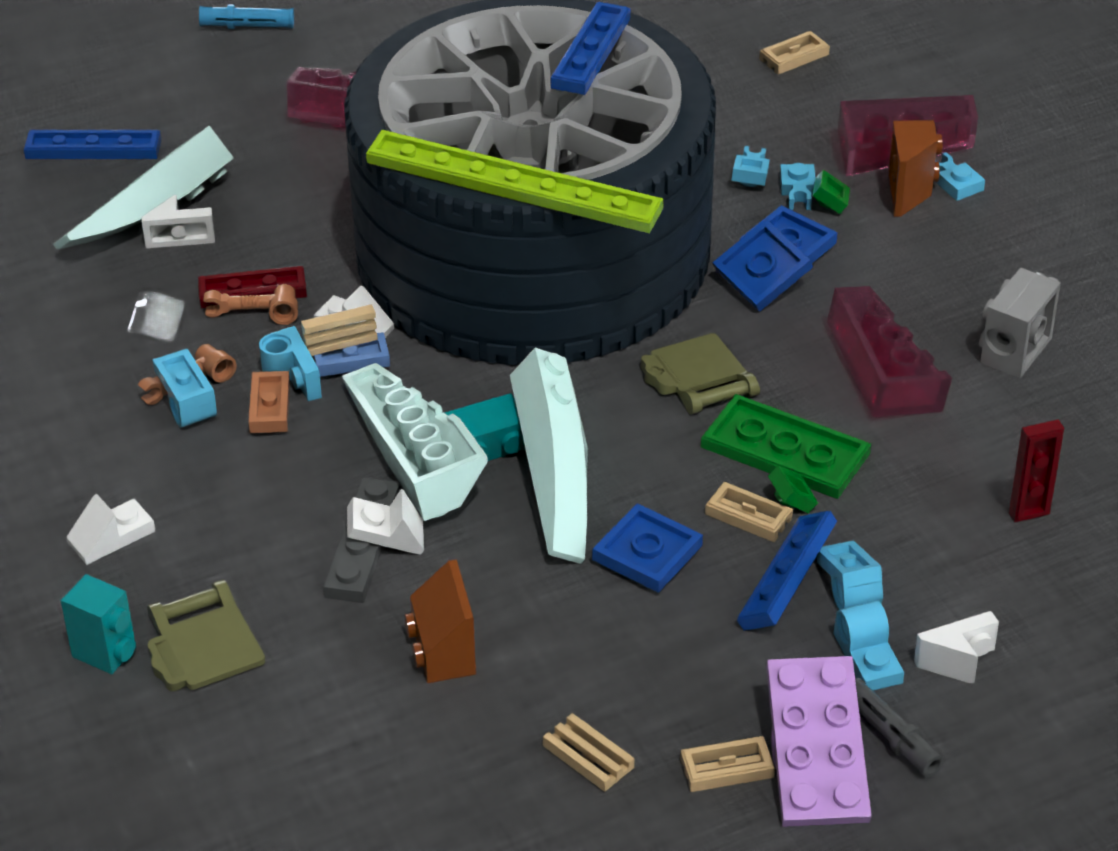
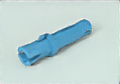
M228 4L227 7L200 6L199 25L227 26L228 29H235V26L294 28V8L235 7V4Z

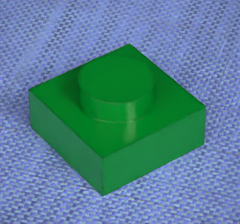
M822 170L815 178L812 196L816 198L821 206L828 209L831 208L840 214L848 206L850 187L825 170Z
M777 466L768 475L776 489L774 495L782 505L789 508L795 507L809 513L818 504L803 477L780 466Z

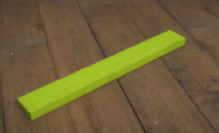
M386 130L380 131L366 152V159L369 164L649 234L663 210V198Z

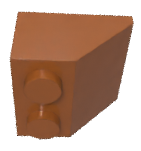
M934 120L893 121L888 180L894 217L903 216L932 196L933 182L939 181V162L935 161L936 155L942 154L943 139L942 134H936Z
M457 559L449 560L410 596L411 613L404 614L408 638L415 637L417 642L412 644L416 668H424L427 683L476 675L474 617Z

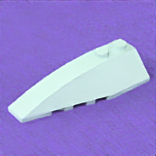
M208 126L138 177L128 187L111 198L110 201L93 212L90 217L75 226L53 245L58 250L92 242L121 232L142 222V216L173 195H177V200L185 196L190 201L205 189L201 185L205 180L209 179L213 183L227 172L224 166L234 157L212 128Z
M534 348L510 374V380L548 555L581 564L585 560L588 446L566 358L556 353Z
M377 363L343 375V382L375 443L423 520L427 521L432 518L441 517L447 512L461 507L488 462L487 455L462 420L453 413L449 416L442 411L441 405L435 401L427 402L424 400L421 392L414 387L406 388L403 386L400 378Z

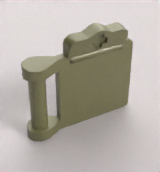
M715 333L652 350L651 355L641 356L640 368L645 373V382L654 386L662 395L677 392L690 415L702 412L705 406L732 399L735 394L745 395L748 398L760 394V386L754 374L745 370ZM737 380V382L730 383V384H727V385H723V386H720V387H717V388H713V389H710V390H706V391H703V392H700V393H697V392H696V391H700V390H703V389H707V388H710V387H713V386H717V385H720V384H724V383H727V382H730V381Z
M224 579L212 583V588L164 605L156 602L147 606L150 619L160 636L150 639L147 644L153 673L165 683L169 691H177L186 685L190 690H195L265 664V655L237 607L229 586ZM219 603L221 606L220 608L172 625L168 621Z

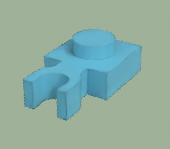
M745 146L743 155H736L731 181L740 182V184L748 187L765 186L770 159H765L766 149L762 148L761 152L754 153L749 151V146Z
M947 152L942 153V162H939V181L937 182L942 189L956 201L984 191L985 179L967 163L964 162L956 165L951 155Z
M794 163L780 165L781 194L789 195L788 207L790 210H794L795 202H803L806 204V210H811L816 178L814 164Z

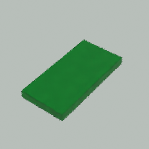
M738 394L733 396L701 437V448L769 474L777 466H780L803 477L810 489L835 499L841 496L871 453V443Z

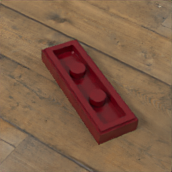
M304 266L198 277L201 309L210 305H218L215 302L203 301L204 293L210 290L219 291L221 294L226 293L229 296H259L274 294L277 286L287 284L294 288L295 298H306Z
M1059 419L1022 427L1009 507V515L1014 522L1050 514L1065 429Z

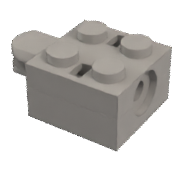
M1020 268L1011 280L1006 279L997 297L995 299L990 298L983 311L982 317L986 320V324L979 339V347L982 348L981 364L1019 379L1023 376L1052 339L1061 284L1058 279L1054 277L1047 278L1043 273H1034Z

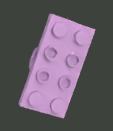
M853 657L767 660L766 670L772 719L771 748L775 769H777L782 827L870 823L871 807Z

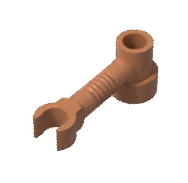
M287 284L277 286L274 294L259 296H229L226 293L221 294L216 290L204 293V302H215L218 304L206 306L205 315L208 317H218L222 313H228L230 310L260 308L269 309L270 318L275 323L288 325L293 323L298 316V301L295 298V290Z
M204 344L195 353V361L204 375L207 374L218 383L226 382L234 375L237 367L236 361L225 351L217 350L210 344ZM158 376L154 378L146 377L138 383V386L146 392L151 390L148 394L141 397L148 405L157 404L163 396L168 394Z

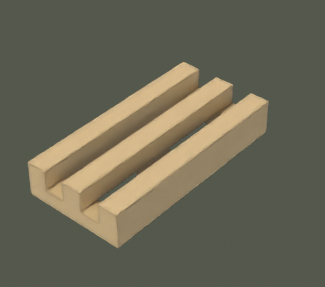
M808 31L760 50L759 60L762 62L767 61V66L770 69L774 68V72L779 75L829 55L830 45L812 31Z
M371 304L301 321L303 342L311 356L378 340L375 331L377 325L374 319L376 318V312Z
M723 482L707 502L705 515L775 542L778 538V532L782 533L785 529V523H789L792 520L793 509Z
M573 713L566 717L567 723L565 725L560 722L555 726V733L551 734L548 732L543 736V747L604 792L634 769V757ZM563 740H566L568 743H570V744H571L572 746H574L576 749H578L579 751H581V752H582V756H581L580 754H578L576 751H574L572 748H570L568 745H566L565 743H563L562 741H563ZM595 762H596L598 765H600L602 768H604V769H605L606 771H608L610 774L607 775L606 773H604L603 771H601L599 768H597V767H596L595 765H593L592 763H595Z
M764 736L680 750V761L682 766H684L686 779L689 780L690 792L774 778L775 767ZM759 753L758 755H752V756H746V757L736 758V757H738V756H744V755H750V754ZM719 760V761H717V762H711V763H705V764L695 765V764H697V763H703V762H709V761Z

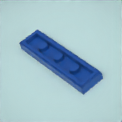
M603 2L595 4L550 78L551 89L586 95L593 80L631 18V8Z
M29 130L24 154L25 159H157L162 139L160 130Z
M831 511L799 516L737 618V622L743 631L775 626L837 523Z

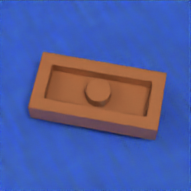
M289 371L252 372L249 408L250 433L288 432Z

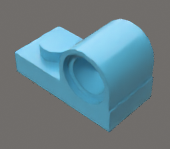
M288 327L265 335L259 342L262 372L289 371L290 380H292L295 389L301 388L307 401L322 398L319 369L296 327Z
M188 349L152 359L154 371L168 392L170 408L180 428L217 415L214 389Z
M854 540L821 548L817 555V563L831 576L833 597L838 609L874 601L882 603L881 565Z
M879 601L839 609L836 613L834 636L844 655L853 657L856 678H861L873 691L903 684L904 671L888 643L889 624L882 604Z

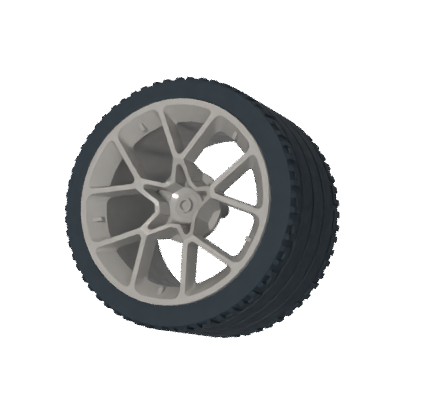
M481 0L470 2L423 17L395 32L373 49L372 53L366 56L363 63L356 69V74L351 78L350 85L346 91L347 98H345L344 102L346 141L358 274L362 286L366 288L393 321L394 325L406 331L410 336L419 339V341L451 354L489 363L519 365L534 348L565 357L567 363L613 353L653 335L659 329L667 326L672 319L678 317L682 310L691 303V298L695 297L699 292V287L704 282V275L708 271V263L710 262L716 96L714 86L711 84L710 75L706 72L705 66L698 61L699 58L696 54L690 51L687 45L657 24L631 13L628 24L593 80L586 95L551 89L550 78L597 2L586 0ZM386 130L663 198V210L649 234L367 163L366 152L380 131Z

